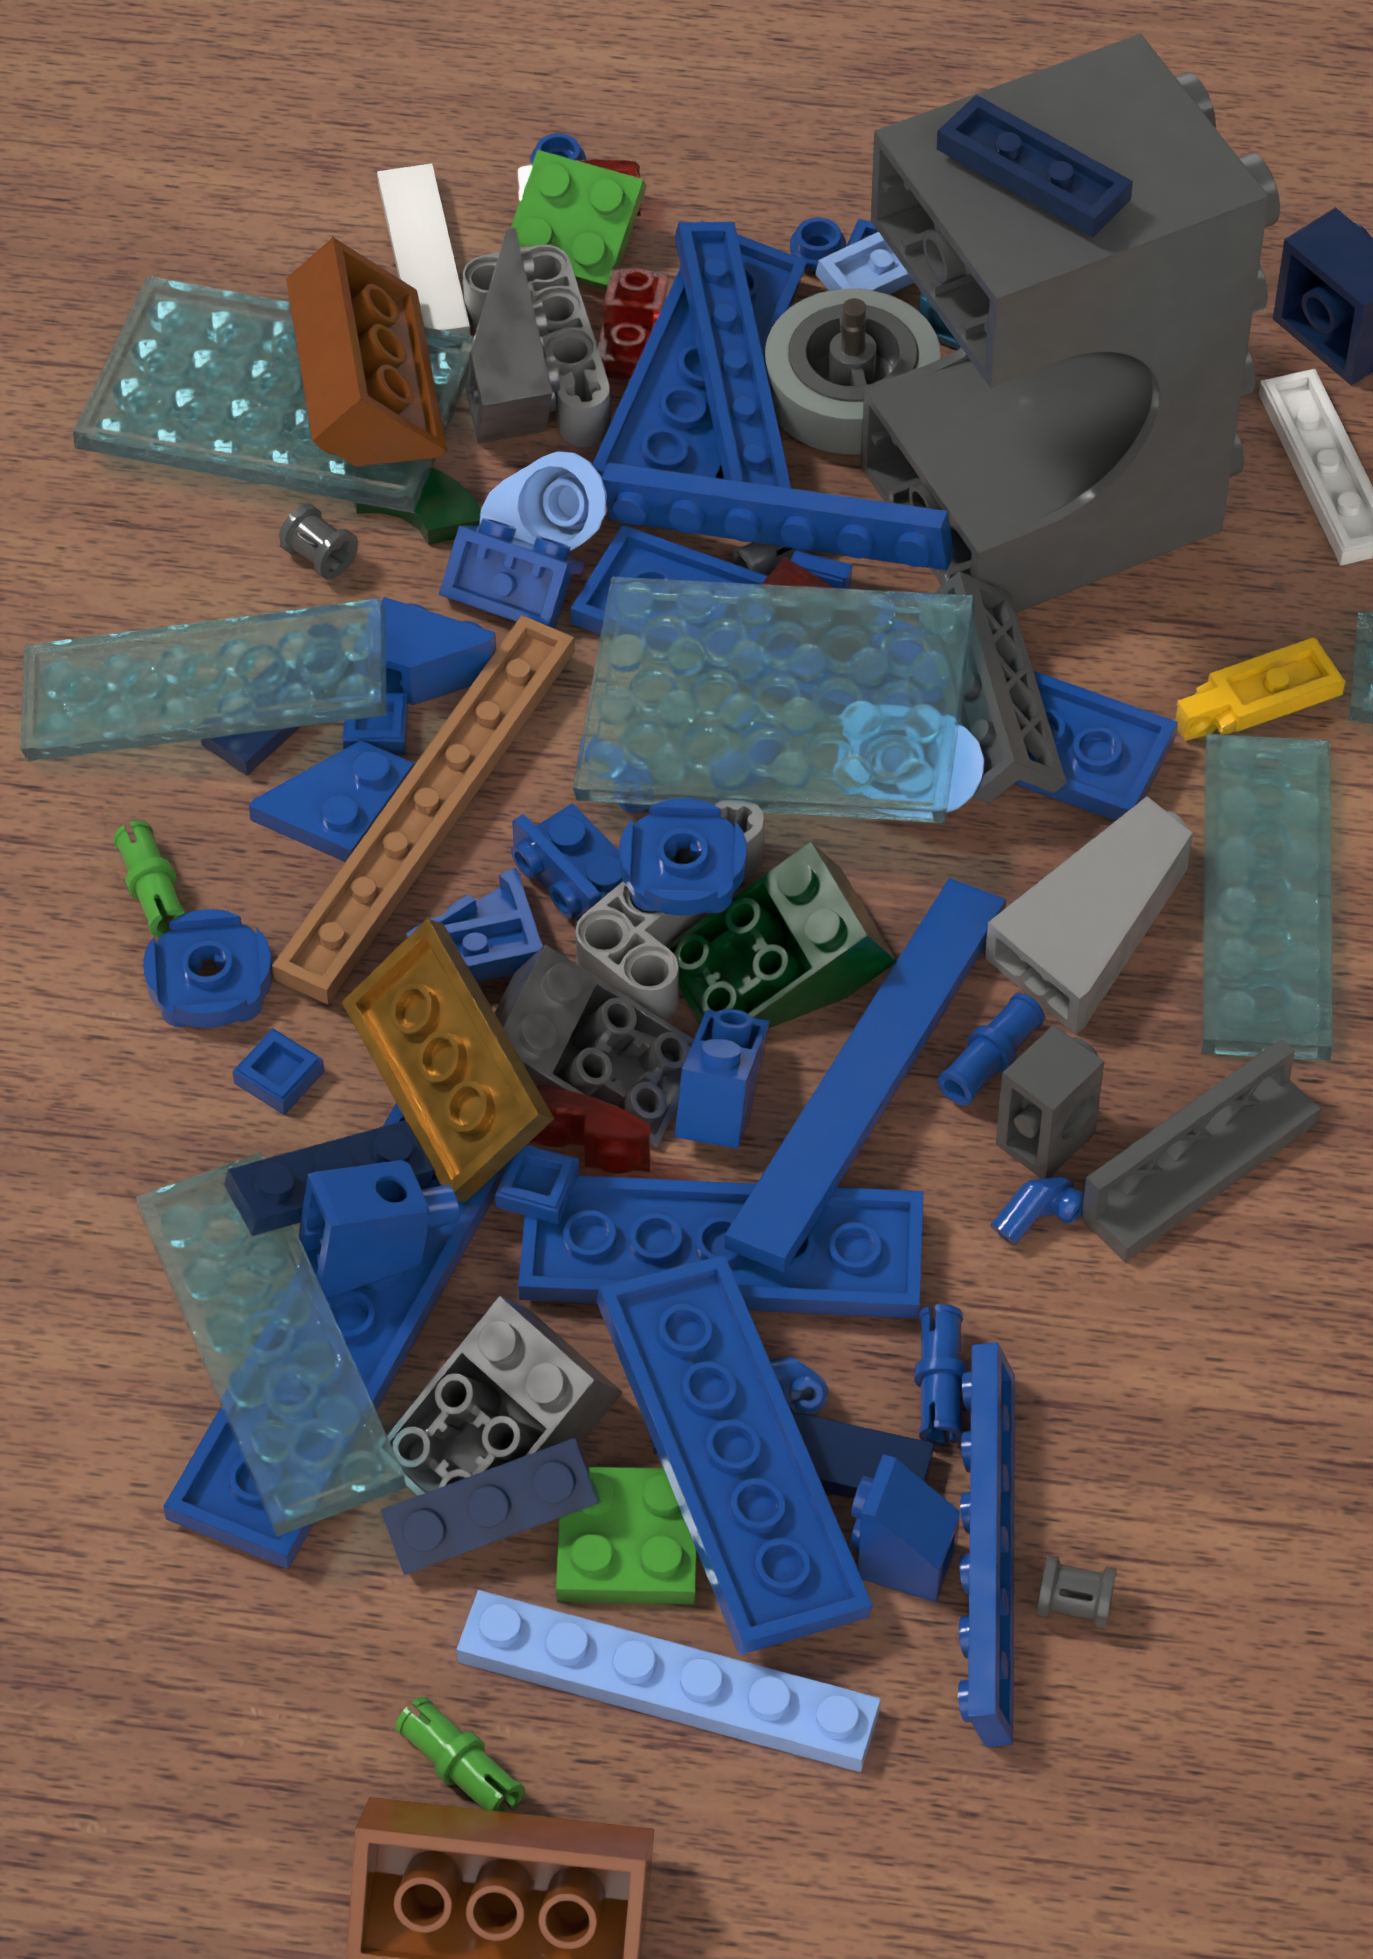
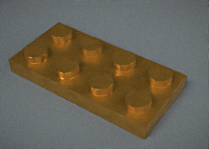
M427 918L342 1001L345 1010L411 1131L434 1168V1173L440 1184H449L456 1195L457 1201L465 1203L554 1120L553 1115L443 923Z

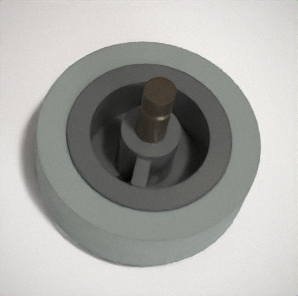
M831 290L815 294L796 303L775 322L770 330L765 346V367L777 423L792 437L813 448L837 454H861L864 389L939 360L941 355L940 345L933 327L911 305L894 296L873 290Z

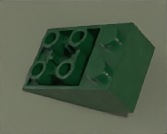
M811 841L734 896L732 903L727 909L719 913L709 914L666 945L677 958L679 989L699 1024H701L706 1010L718 1012L725 1009H735L748 1013L752 1018L768 1020L769 1028L846 999L897 961L842 869Z

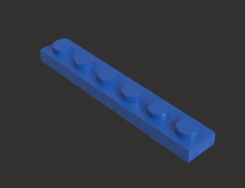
M678 222L675 242L724 479L791 489L735 222Z
M608 463L601 477L607 493L606 505L609 518L613 522L946 571L955 554L948 511L615 463Z
M993 1342L972 1345L971 1372H964L962 1375V1394L968 1413H971V1431L963 1432L961 1436L962 1459L966 1471L970 1473V1492H963L961 1494L960 1510L963 1527L967 1534L970 1533V1553L961 1554L960 1578L964 1593L969 1595V1616H961L959 1620L960 1646L964 1657L968 1658V1679L960 1680L958 1702L963 1721L965 1723H972L985 1747L1013 1745L1015 1374L999 1343Z

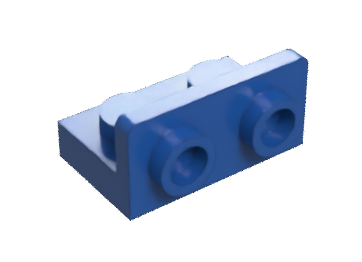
M482 518L480 526H459L439 595L516 622L523 615L555 629L572 574H582L585 562L568 557L571 547L566 544L543 537H536L534 544L514 538L515 527L496 520Z
M573 803L537 826L524 814L512 821L514 846L511 847V855L516 866L527 878L532 879L536 877L549 891L555 907L564 917L568 919L574 917L579 921L584 913L623 882L620 872L619 850Z

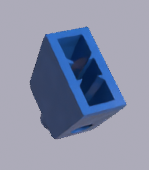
M403 1160L309 1173L297 1249L318 1299L330 1298L415 1268L422 1262L428 1229L458 1222L459 1207L457 1198L449 1184L421 1190L411 1165Z

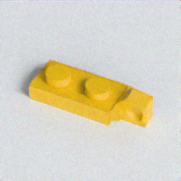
M1313 637L1209 673L1208 682L1197 687L1195 695L1177 701L1176 705L1178 707L1174 721L1178 722L1177 730L1185 741L1211 735L1216 729H1218L1221 735L1231 734L1233 731L1236 733L1343 695L1346 681L1318 640Z

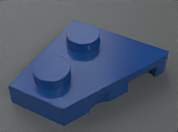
M360 740L253 799L249 805L250 819L257 824L346 862L414 767V763Z
M517 868L509 869L500 874V887L478 901L468 894L450 905L443 915L430 918L445 925L476 982L514 975L522 965L543 947ZM418 925L417 927H415V928H413L412 930H410L409 932H407V933H406L407 938H408L420 925Z

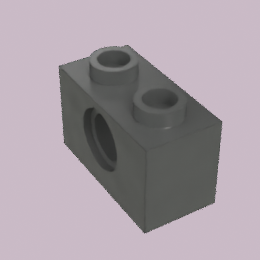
M1053 1024L1002 1073L996 1145L1041 1179L1050 1178L1096 1133L1104 1060L1099 1058L1097 1052L1089 1043L1078 1037L1072 1038Z

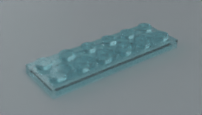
M380 598L24 645L20 749L27 761L387 715L386 611Z
M1206 734L1204 748L1201 1054L1256 1057L1282 1038L1295 1050L1294 1059L1330 1061L1333 1048L1330 740Z
M258 1153L136 1197L140 1216L277 1537L405 1489L406 1484L402 1468L294 1225L252 1236L224 1186L228 1169L263 1160L262 1153Z

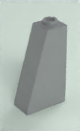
M1146 796L988 922L985 959L1076 1035L1085 1028L1186 873L1193 832L1187 828L1185 822L1176 813L1169 810L1165 811Z

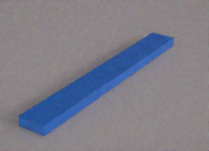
M951 878L947 880L725 1233L726 1250L785 1273L986 946L988 922L1006 908L1005 898Z

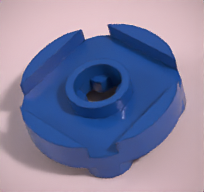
M694 798L663 800L650 806L649 815L639 819L635 825L633 818L625 827L619 845L621 877L631 891L632 901L643 911H658L680 916L704 912L719 913L730 906L734 892L741 886L744 880L747 866L746 839L739 825L735 822L734 828L730 821L721 817V809L710 802ZM684 848L690 849L691 858L697 860L689 864H677L668 858L676 857L677 849Z
M203 909L178 916L169 922L170 930L163 934L157 943L155 942V936L146 948L143 960L146 986L152 1002L161 1010L162 1018L168 1024L174 1027L214 1028L237 1021H249L258 1016L263 1007L262 1000L270 990L273 972L268 941L257 927L255 933L252 928L241 923V916L225 910ZM215 960L216 967L223 969L218 974L209 977L193 973L201 970L202 961Z

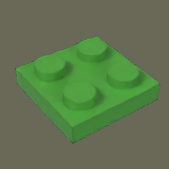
M537 150L511 228L516 227L520 247L536 245L559 247L569 257L578 283L611 292L647 185L641 178Z
M589 1467L601 1503L559 1518L556 1577L557 1602L695 1605L697 1550L664 1468Z

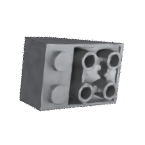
M516 227L506 229L470 350L466 394L477 444L546 432L549 411L557 409L555 391H560L558 368L554 356L544 357L542 336L548 335L545 310L541 300L532 302L530 281H535L533 257L529 246L520 247Z
M545 944L514 973L495 1011L497 1019L553 1117L654 1151L658 1147L678 1106L681 1072L694 1039Z
M499 1296L373 1452V1455L419 1496L578 1437L581 1445L623 1392L530 1309Z

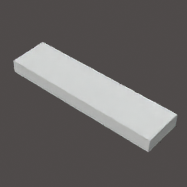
M432 163L377 171L378 187L398 278L417 289L427 345L433 346L471 340L469 320Z
M1311 369L1261 380L1258 395L1340 566L1372 559L1373 486L1316 370Z

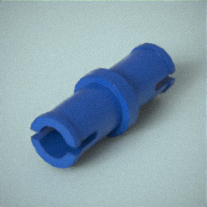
M1014 994L1008 1004L988 1025L978 1026L967 1039L968 1047L947 1070H944L939 1075L940 1077L937 1082L942 1093L955 1104L961 1106L969 1105L975 1095L995 1073H1003L1016 1060V1050L1035 1029H1038L1043 1024L1045 1014L1041 1006L1026 994Z
M936 1304V1319H933V1309L929 1306L923 1308L919 1314V1321L921 1322V1360L915 1364L914 1382L921 1388L920 1439L932 1442L934 1445H947V1431H950V1441L952 1443L960 1441L963 1433V1428L961 1427L962 1375L964 1372H968V1367L966 1363L961 1361V1323L963 1321L961 1309L952 1305Z

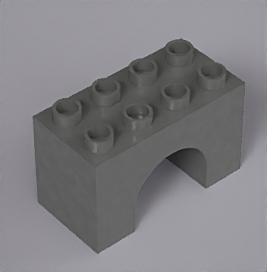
M1142 34L1132 36L874 131L871 222L961 348L928 365L864 389L861 469L884 502L948 511L955 554L947 571L930 568L941 585L958 571H961L1010 593L1016 613L1221 532L1229 478L1240 474L1244 466L1243 447L1236 428L1240 400L1242 397L1250 395L1255 388V369L1248 350L1252 315L1263 311L1267 305V284L1260 265L1264 228L1274 225L1279 219V193L1273 175L1262 158L1253 152L1237 156L1216 130V119L1211 99L1198 77L1191 72H1183L1174 76ZM975 95H978L1132 180L1131 200L1092 237L938 151L937 131ZM985 607L994 618L992 609Z

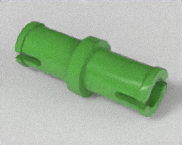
M131 821L130 825L137 841L135 843L131 842L124 825L115 832L113 840L127 869L125 877L127 889L134 899L140 901L148 921L150 933L160 938L169 931L165 920L167 915L174 920L187 912L183 909L174 887L177 880L175 870L167 859L162 858L154 839L152 827L144 821Z
M422 1696L412 1701L413 1707L420 1712L418 1717L407 1707L402 1711L395 1724V1730L402 1737H406L435 1764L434 1773L446 1785L456 1784L483 1810L507 1812L500 1805L502 1801L512 1810L519 1805L524 1796L525 1787L518 1780H514L485 1753V1743L474 1732L463 1733L434 1706L428 1697Z

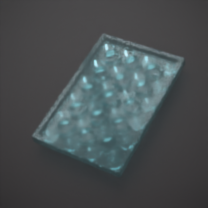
M152 276L146 277L73 430L75 449L414 513L436 459H420L356 467L335 454L325 453L312 441L309 431L310 424L306 399L303 393V380L299 356L296 350L297 343L293 318L290 312V302ZM424 327L445 437L467 382L470 350L474 336Z
M611 577L573 784L576 800L654 805L667 799L694 798L710 802L713 805L721 800L757 804L762 812L945 823L976 609L974 596Z

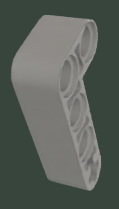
M552 245L530 246L535 268V281H530L532 302L542 301L547 320L548 335L542 336L544 357H555L560 379V391H555L557 409L553 411L556 424L563 440L570 445L580 448L592 447L603 442L610 426V392L605 369L574 271L566 252ZM500 252L473 258L463 269L464 303L469 325L476 330Z
M725 798L716 803L715 806L721 809V817L730 821L734 828L735 822L739 825L746 839L747 866L743 884L757 872L763 862L764 816L761 808L747 798ZM684 848L677 849L676 857L668 858L677 864H689L697 860L691 858L690 849ZM621 882L584 913L577 922L575 930L576 964L668 1022L676 1014L679 1005V966L676 956L666 945L690 929L708 912L682 916L665 914L658 911L644 912L634 904L631 891L624 882ZM646 984H655V986H643V985H646Z

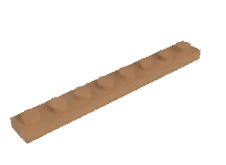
M523 615L520 616L272 964L274 981L329 1005L575 653V639L573 636Z

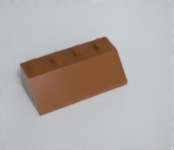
M332 237L286 278L312 441L325 453L335 454L356 467L440 458L447 452L417 289Z
M369 1797L355 1828L346 1959H641L649 1900L655 1829Z

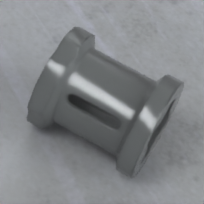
M303 504L297 510L290 513L279 532L280 547L290 554L299 553L314 564L316 573L326 580L340 576L350 566L358 550L357 536L347 529H335L322 519L321 511L311 504Z
M1048 1555L1039 1596L1037 1616L1048 1618L1051 1612L1083 1618L1092 1620L1095 1628L1106 1630L1117 1568L1106 1567L1101 1573L1062 1565L1058 1556ZM1062 1589H1067V1590H1071V1591L1086 1593V1594H1090V1595H1092V1596L1083 1595V1594H1078V1593H1073V1592H1069V1591H1064V1590H1062Z

